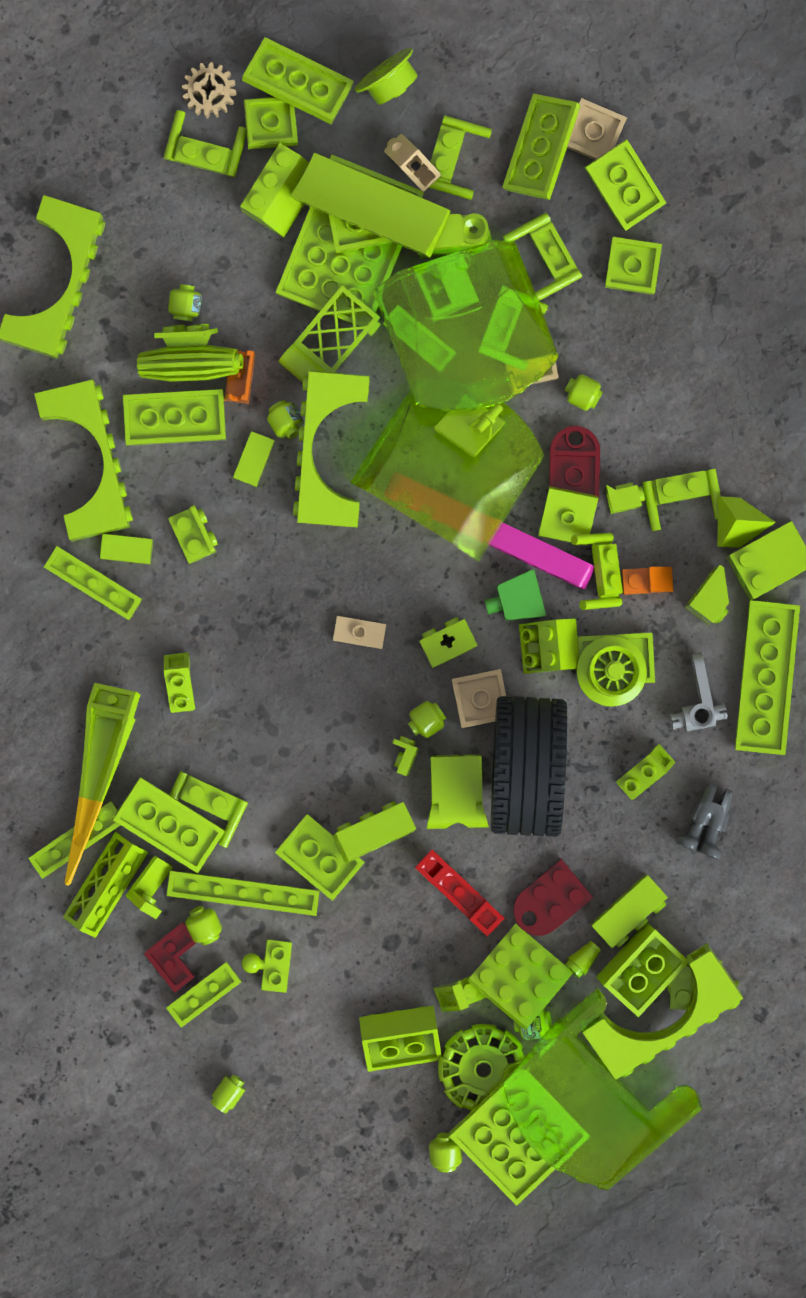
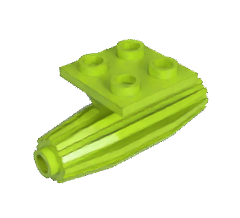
M194 324L186 327L185 325L162 327L163 331L154 333V338H163L167 347L141 352L137 358V369L141 378L169 382L211 380L238 374L239 369L243 368V356L238 353L237 349L207 345L211 334L218 333V328H209V324Z

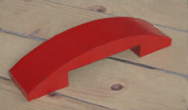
M431 849L415 866L432 885L446 896L487 937L505 919L434 850Z

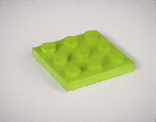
M515 924L467 981L526 1030L574 972Z

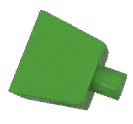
M530 570L497 585L498 596L484 600L487 613L492 614L502 611L505 621L542 618L546 616L534 570Z

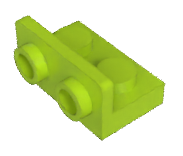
M193 505L189 509L168 518L189 564L217 552L214 546L218 545L213 531L207 532L204 523L208 522L202 508L197 510L196 506Z
M400 736L399 740L393 739L392 743L406 750L404 753L399 752L394 766L398 767L397 773L408 776L419 748L414 747L415 741Z

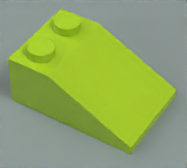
M791 521L732 553L726 559L749 600H753L806 570V546Z

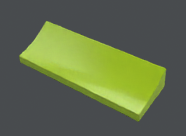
M317 153L313 154L302 178L290 195L300 203L429 258L451 212L447 208Z

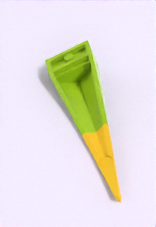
M98 683L93 685L86 711L81 783L72 844L64 881L65 885L69 886L72 882L135 723L134 715L141 695L136 691Z

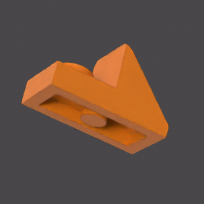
M672 567L622 570L623 595L674 592Z

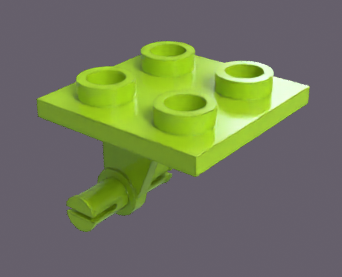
M465 394L434 427V430L472 457H475L504 426L505 421L498 417L503 408L500 404L495 403L488 410Z

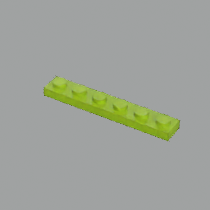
M172 870L169 874L167 896L312 916L317 915L320 890Z

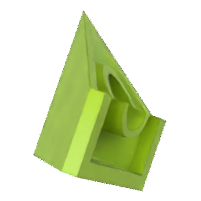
M720 496L718 497L717 547L740 548L776 522L742 498Z

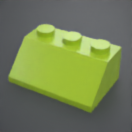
M279 143L241 204L242 213L285 238L305 205L296 201L290 195L302 178L309 162L301 155Z
M646 923L596 978L639 1017L688 964V960L650 924Z
M434 1005L359 1017L368 1072L439 1061L440 1056L442 1057Z

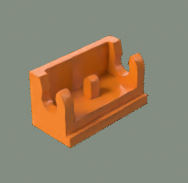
M250 350L246 352L238 351L243 356V368L239 369L238 374L227 376L224 401L249 404L256 355L254 351Z

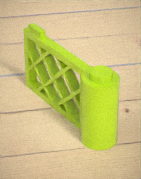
M341 285L298 339L282 355L278 363L302 383L304 376H308L310 370L336 372L367 334L372 336L381 326L378 322L381 317ZM342 293L351 299L352 310L337 311L336 300ZM354 302L362 309H355ZM334 305V311L327 312ZM355 312H367L373 319L367 326L356 327ZM352 313L353 327L339 329L337 314ZM334 314L336 329L321 330L320 320L322 317ZM318 325V331H312ZM354 330V342L350 346H340L339 332ZM357 330H363L357 337ZM336 332L337 347L323 348L321 333ZM309 334H318L319 348L308 349L302 344V341ZM341 349H347L341 356ZM338 350V361L332 368L324 362L323 351ZM320 351V358L313 352Z

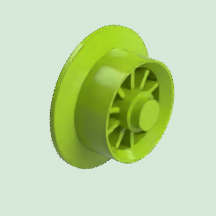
M403 49L383 61L360 80L355 87V91L359 93L367 90L377 105L403 94L406 88L418 77V74L408 61L413 53V49Z
M616 636L602 637L591 642L581 653L576 670L577 680L584 694L593 702L610 707L624 705L633 700L642 690L647 675L646 662L641 651L632 642Z

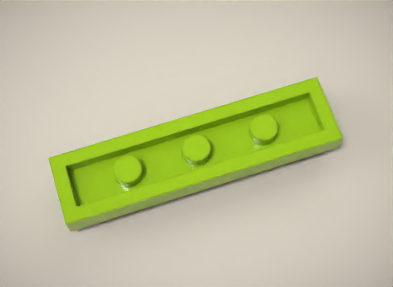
M56 546L44 565V568L127 620L131 619L143 600Z
M113 801L100 809L84 850L121 826L113 821V817L118 811ZM74 827L28 858L42 879L68 862Z

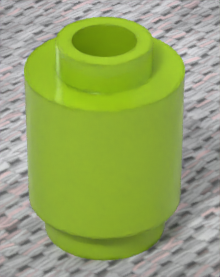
M234 1074L231 1077L225 1075L212 1094L213 1098L210 1103L223 1113H227L229 1109L232 1110L246 1091V1088L243 1086L245 1082Z

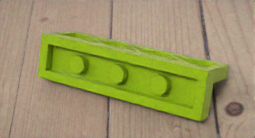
M115 832L63 918L79 931L96 938L147 856L148 851ZM119 842H122L124 844L119 854L115 855V848ZM105 865H108L109 870L106 875L102 876V869ZM95 886V893L89 898L88 892L91 887ZM82 907V914L78 920H75L73 916L78 908Z

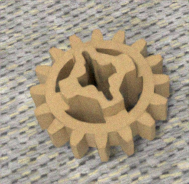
M210 62L209 68H205L203 63H200L199 71L191 68L193 76L185 75L184 78L188 84L182 85L183 91L188 92L183 95L184 101L190 100L187 105L188 108L193 109L196 107V115L199 116L201 112H204L206 118H209L210 113H214L216 118L219 117V110L227 113L226 104H234L230 96H236L237 94L236 90L231 89L236 85L235 80H229L231 73L227 71L223 74L222 65L214 69L213 62ZM205 76L200 82H196L199 78ZM216 76L224 82L225 86L217 83ZM211 81L213 90L210 92L208 99L205 90H208ZM193 95L201 97L203 100V105L200 104L194 98ZM218 99H222L219 103L213 105Z

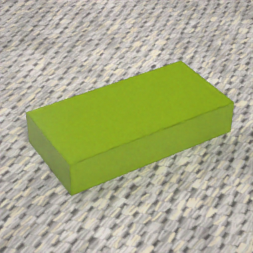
M251 431L233 478L257 487L275 440Z
M103 534L100 559L151 565L153 539Z

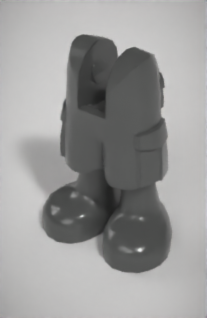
M709 783L700 801L696 803L691 813L690 819L694 822L691 829L686 835H680L677 838L676 844L696 851L704 826H707L708 830L698 853L720 860L722 852L716 846L718 832L722 833L726 830L733 791L726 788L720 803L717 804L712 802L717 785Z

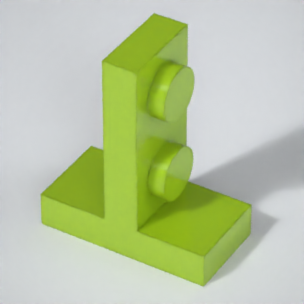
M470 976L451 984H444L434 988L442 1012L461 1011L468 1008L469 1004L487 997L467 981Z

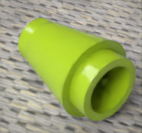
M589 941L567 958L568 961L564 965L574 972L573 975L575 977L585 976L601 950L596 944Z

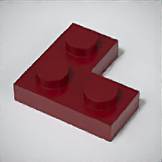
M184 921L143 953L174 993L195 977L180 958L182 954L196 944L191 938Z

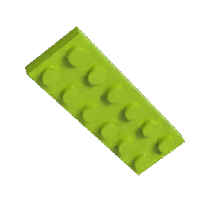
M749 601L734 750L777 755L786 754L800 605Z

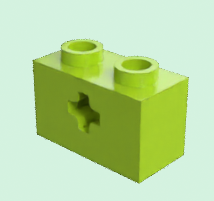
M458 617L444 623L446 628L438 632L433 628L422 634L424 639L419 642L432 668L478 646L465 619L459 621ZM443 635H447L448 638L453 636L454 641L451 643V648H448L446 645L441 646L440 642L443 641Z

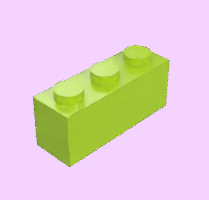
M393 801L381 807L383 811L376 815L372 811L359 817L361 821L359 823L351 825L348 822L337 827L338 832L333 835V838L345 864L416 830L404 802L396 804Z
M644 874L590 925L611 948L615 945L619 948L629 939L628 933L634 928L638 931L648 922L646 917L650 913L654 912L657 914L666 906L664 901L668 897L647 874Z

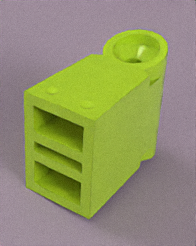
M475 213L469 215L449 214L431 257L462 255L471 252L482 253L486 251L491 245L492 239L486 219L480 214ZM418 253L420 259H421V258H429V257H427V256H424V255Z
M481 754L430 755L432 804L426 829H447L456 823L463 824L468 828H489L482 804Z

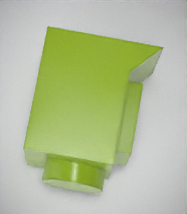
M633 482L615 486L614 489L608 485L605 486L610 514L640 508L642 506L641 501H645L642 486H633Z

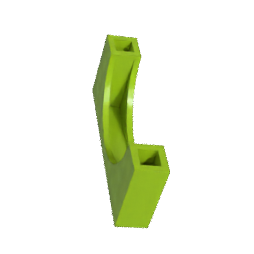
M43 195L36 220L39 224L55 231L67 244L72 260L70 283L60 300L41 313L30 316L4 314L0 327V341L58 359L59 354H63L65 351L67 340L64 338L67 330L71 331L75 316H72L74 307H79L82 299L80 289L82 283H86L89 278L90 269L87 267L90 259L94 260L98 245H95L98 235L102 236L106 222L103 221V216L99 212Z
M310 370L308 376L303 378V391H307V400L302 401L301 416H305V426H300L299 441H303V451H298L297 466H301V476H296L295 491H300L299 501H294L293 516H298L297 523L358 527L360 500L338 494L322 480L314 465L312 445L319 424L329 413L346 404L368 402L370 375Z
M88 380L35 393L39 416L43 421L59 419L81 425L95 437L103 455V476L96 493L83 507L63 515L69 540L73 542L130 528L129 521H133L130 506L125 507L123 497L127 496L124 482H119L118 478L121 466L118 457L114 458L112 449L116 448L113 434H108L106 424H110L107 410H102L100 400L104 399L101 385L96 386L94 380Z
M708 943L686 956L694 973V994L686 1012L672 1025L653 1032L631 1031L612 1022L602 1010L581 1023L582 1033L615 1080L630 1075L638 1065L649 1063L655 1058L657 1053L662 1050L671 1049L679 1039L684 1036L689 1037L693 1035L701 1025L712 1023L719 1017L720 1013L727 1009L732 1010L740 1004V1001L743 999L740 989Z

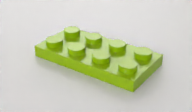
M264 37L242 77V81L331 125L354 83L353 80Z
M533 93L502 186L503 189L550 200L581 106L578 102Z
M223 389L123 395L126 446L226 440Z
M139 777L113 817V821L196 873L200 871L225 832L218 825L142 777Z

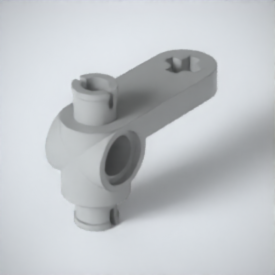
M701 652L691 654V664L699 704L681 707L680 713L670 714V721L678 720V722L671 723L673 730L682 727L685 728L686 732L716 726L717 720L727 719V712L719 713V711L726 710L724 703L713 706L705 663ZM698 709H703L707 713V719L704 723H698L695 720V712Z

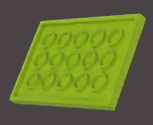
M335 155L330 157L335 162L423 198L424 192ZM310 207L275 293L320 312L341 285H343L376 313L403 246L391 242L336 253L329 215ZM342 293L336 300L337 311L352 310L351 299ZM354 302L355 309H362ZM334 305L327 312L334 311ZM355 312L356 327L367 326L373 317L367 312ZM352 313L337 314L339 320L353 325Z

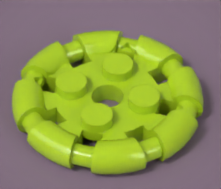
M471 1025L472 1028L465 1031L461 1029L456 1032L444 1046L446 1048L442 1057L440 1056L438 1062L439 1081H442L444 1084L446 1096L460 1109L464 1107L472 1111L521 1064L529 1072L528 1058L524 1057L522 1052L523 1046L520 1041L509 1031L497 1029V1025ZM476 1037L479 1044H474L469 1048L467 1040ZM492 1037L500 1040L498 1048L490 1045ZM455 1053L462 1055L459 1064L452 1061ZM513 1054L515 1061L508 1064L505 1056ZM480 1063L490 1065L491 1071L487 1076L477 1074L476 1068ZM459 1075L462 1083L454 1085L452 1077ZM469 1091L478 1095L475 1101L467 1098Z

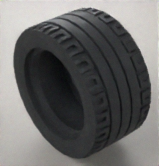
M500 696L497 698L491 797V831L494 834H505L507 832V835H518L519 832L520 835L531 836V833H533V836H544L545 834L546 836L554 837L561 834L567 757V702L565 700L552 698L551 701L550 698H539L537 700V697H526L524 699V697L514 696L513 699L511 696Z

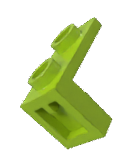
M189 652L164 655V676L170 712L195 710Z
M658 744L644 759L620 777L616 783L631 800H634L665 775L675 764V761Z
M154 856L125 896L139 910L157 919L162 911L155 905L157 900L152 896L173 867L159 857Z

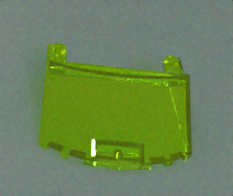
M596 988L562 1019L558 1018L504 1080V1090L509 1110L518 1125V1129L540 1157L559 1172H564L575 1178L577 1182L582 1184L585 1182L598 1186V1189L608 1191L702 1110L700 1095L691 1086L680 1085L649 1111L619 1079L615 1080L605 1064L577 1036L606 1009V997Z

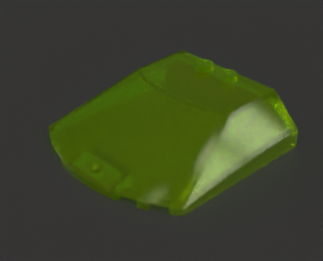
M492 240L398 271L374 288L375 298L417 406L438 408L441 411H450V409L470 411L490 407L495 403H502L523 393L526 388L536 381L538 382L559 357L515 242Z
M438 378L417 379L368 453L350 484L368 492L455 545L478 562L544 458V454L535 435L522 418L495 396L459 381ZM465 394L488 410L495 403L500 404L503 408L498 417L505 421L504 426L475 457H472L434 430V427Z

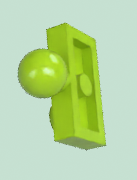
M266 939L264 959H260L254 953H249L243 957L241 964L247 973H256L259 969L263 970L261 990L287 992L292 942Z

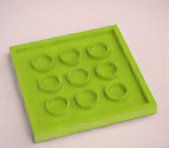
M522 1064L448 1133L449 1137L516 1206L590 1137Z

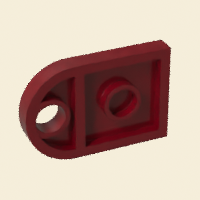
M566 427L556 434L550 446L549 486L591 494L599 498V441L590 430L584 427ZM570 433H580L582 443L578 446L570 444L568 440Z
M560 859L520 892L513 907L514 917L519 927L525 932L535 936L547 935L556 930L592 900L593 897L563 860ZM527 911H532L536 915V921L532 925H525L522 922V915Z

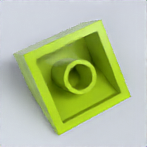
M718 565L713 568L684 607L707 625L720 623L728 613L726 607L729 604L723 566Z

